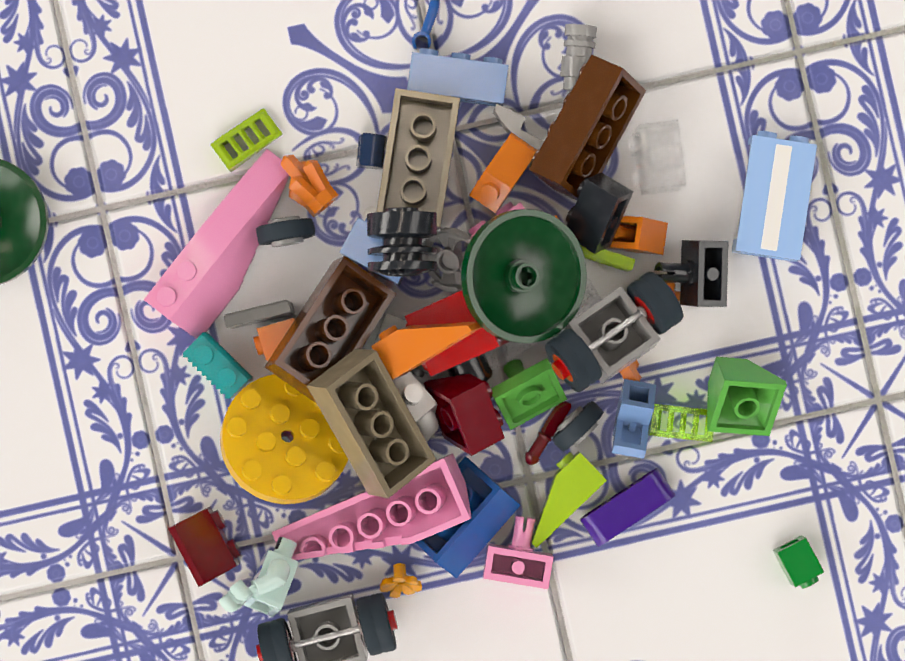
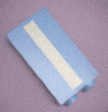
M758 131L757 135H752L748 138L750 152L737 238L733 240L732 253L797 262L801 258L817 144H810L807 137L790 136L789 140L777 139V133Z

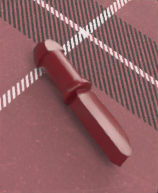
M563 401L551 412L541 432L537 433L538 436L529 451L525 453V462L528 465H534L539 462V457L548 443L552 441L551 438L558 430L557 427L563 422L571 409V403Z

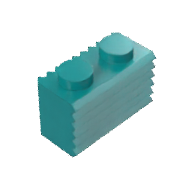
M203 332L183 352V357L188 358V362H192V367H197V371H202V376H206V380H211V385H216V389H220V394H225V399L234 398L253 379V376L208 332Z

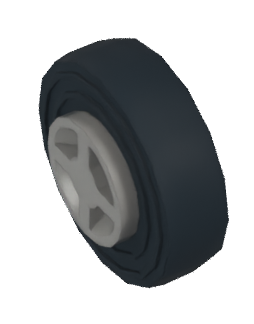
M290 216L270 220L268 224L256 228V233L260 245L282 247L303 243V239L315 236V227L312 219H300V216Z
M593 401L587 403L583 408L581 406L577 407L557 427L559 431L554 435L552 441L563 452L572 445L576 447L598 426L596 422L604 412Z

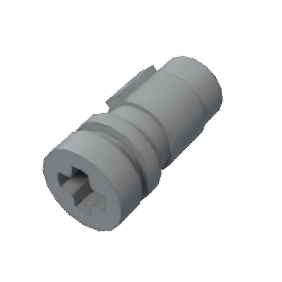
M565 24L564 36H567V40H564V46L567 48L566 56H562L560 76L564 77L563 90L572 91L579 78L580 69L588 62L592 49H595L596 43L593 42V39L596 38V26Z

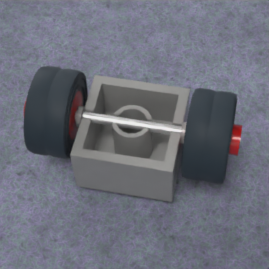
M648 272L632 282L627 287V293L621 286L569 322L563 332L546 343L545 350L557 376L564 380L574 391L581 392L597 380L601 384L605 383L653 349L661 340L658 334L665 333L671 327L681 322L684 317L683 310L671 287L654 272Z
M352 593L290 609L287 616L293 639L284 618L261 623L257 628L259 644L256 645L259 661H297L295 652H297L299 661H367L368 652L371 656H375L383 652L394 651L397 646L394 630L398 629L394 610L389 611L383 593L357 599L356 605Z

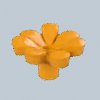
M397 563L393 565L394 576L384 578L380 583L379 589L381 592L390 591L389 597L398 598L401 592L405 595H411L421 591L422 584L421 581L417 580V577L406 575L405 564Z

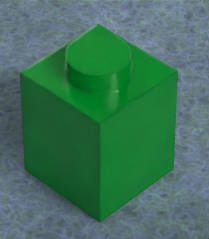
M802 535L773 550L788 581L795 588L801 586L804 589L819 581L817 576L824 573L807 538Z

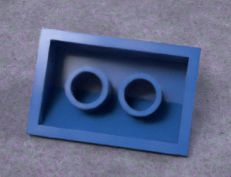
M466 456L458 466L466 482L472 518L415 542L435 563L456 579L521 506Z

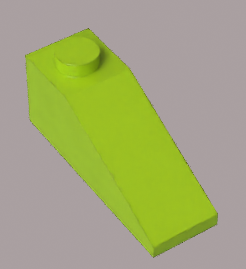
M579 451L575 455L568 452L556 464L559 470L553 477L532 537V544L536 548L607 481Z

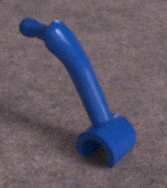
M430 0L422 29L413 35L412 46L416 51L415 42L420 37L427 39L428 49L431 47L429 35L438 14L439 0Z

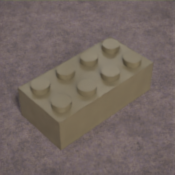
M395 88L376 212H385L386 208L412 207L418 208V211L436 212L437 229L441 230L460 98Z
M354 349L307 385L369 495L390 498L436 461L434 454L376 350Z

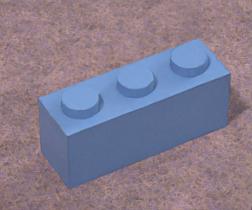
M420 48L419 53L412 52L407 90L458 97L460 102L488 106L499 104L503 106L509 65L502 64V59L484 57L483 61L470 60L471 55L456 52L452 53L451 57L438 56L439 51L428 48Z

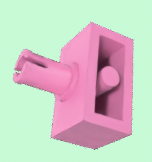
M515 516L512 544L503 546L488 543L483 579L548 589L553 555L551 553L534 551V548H531L536 519L527 517L526 527L523 530L524 517Z

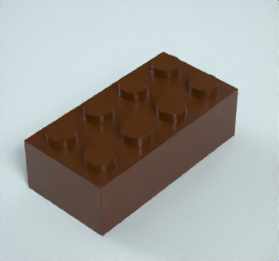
M591 54L588 62L580 69L579 78L572 91L566 95L563 108L557 119L549 126L544 143L534 154L529 170L552 189L577 200L579 197L577 190L581 182L585 178L603 172L646 90L624 68Z
M346 256L333 261L266 363L265 368L316 403L307 385L354 349H362L397 293Z

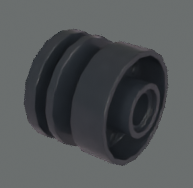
M412 207L386 208L385 212L368 213L367 236L382 239L383 246L368 249V255L383 256V261L368 263V272H377L391 277L419 276L429 271H437V261H423L422 255L437 254L436 247L422 245V239L437 235V213L418 211V208Z

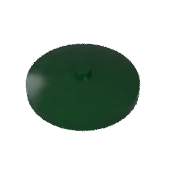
M0 159L1 285L16 279L35 263L44 248L49 229L48 209L38 185L25 171Z
M519 209L496 215L477 230L464 254L461 268V285L466 305L482 328L493 336L505 341L536 343L558 334L575 317L586 290V262L577 238L562 221L543 211Z

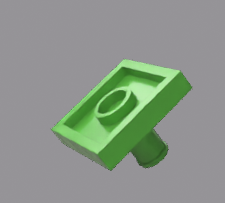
M547 358L527 369L523 367L520 359H513L507 362L503 367V371L509 379L491 388L492 396L510 430L567 400Z

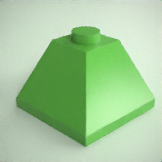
M716 357L708 380V432L770 436L787 386L786 381L748 359Z

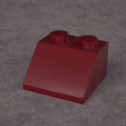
M472 374L432 379L423 383L425 389L437 402L435 415L444 439L473 456L505 438L501 426H503L502 417L493 407L491 401L493 392L485 380H481Z
M211 506L168 528L198 587L240 564L238 557L242 556L234 539L228 541L223 531L227 526L221 513L218 510L213 512Z

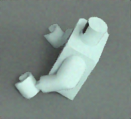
M279 537L274 551L268 550L263 555L254 579L251 581V586L247 587L242 580H239L230 587L226 595L219 599V603L225 611L234 612L244 605L271 617L275 616L283 607L299 564L298 561L292 559L297 543L290 539Z

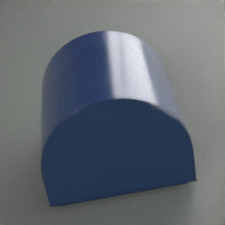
M363 133L359 136L357 168L383 169L386 136Z

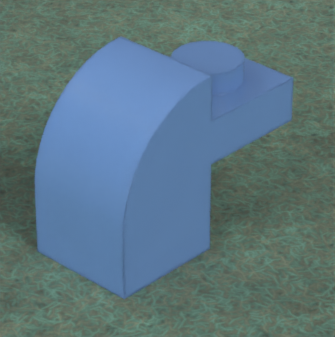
M624 379L613 428L612 453L644 459L647 450L649 424L654 410L655 384Z

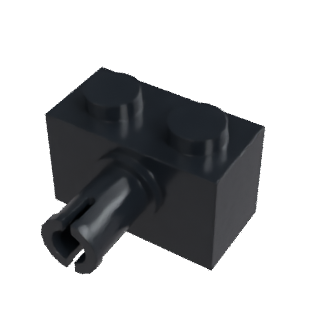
M602 172L585 178L581 182L577 190V195H579L577 202L570 209L565 220L567 227L573 232L579 244L594 254L610 247L634 192Z
M682 240L681 263L658 262L655 265L654 271H667V274H657L666 283H680V305L727 307L729 241Z

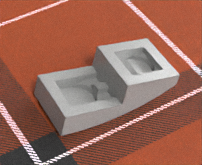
M496 104L493 114L509 135L512 132L539 150L544 141L521 130L526 117Z

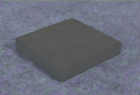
M282 300L225 314L224 320L226 328L235 329L293 315L295 310L292 302Z

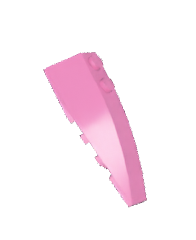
M268 149L265 150L214 210L144 299L162 315L196 339L203 332L208 331L239 291L259 245L256 228L268 224L290 177L280 165L282 160Z
M452 453L433 462L390 498L369 495L367 491H364L272 532L276 543L279 537H284L297 543L292 556L294 560L323 557L337 553H350L365 549H378L400 544H412L472 518L466 482Z

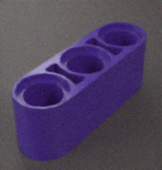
M655 468L580 518V521L597 547H599L667 503L676 494L660 470Z

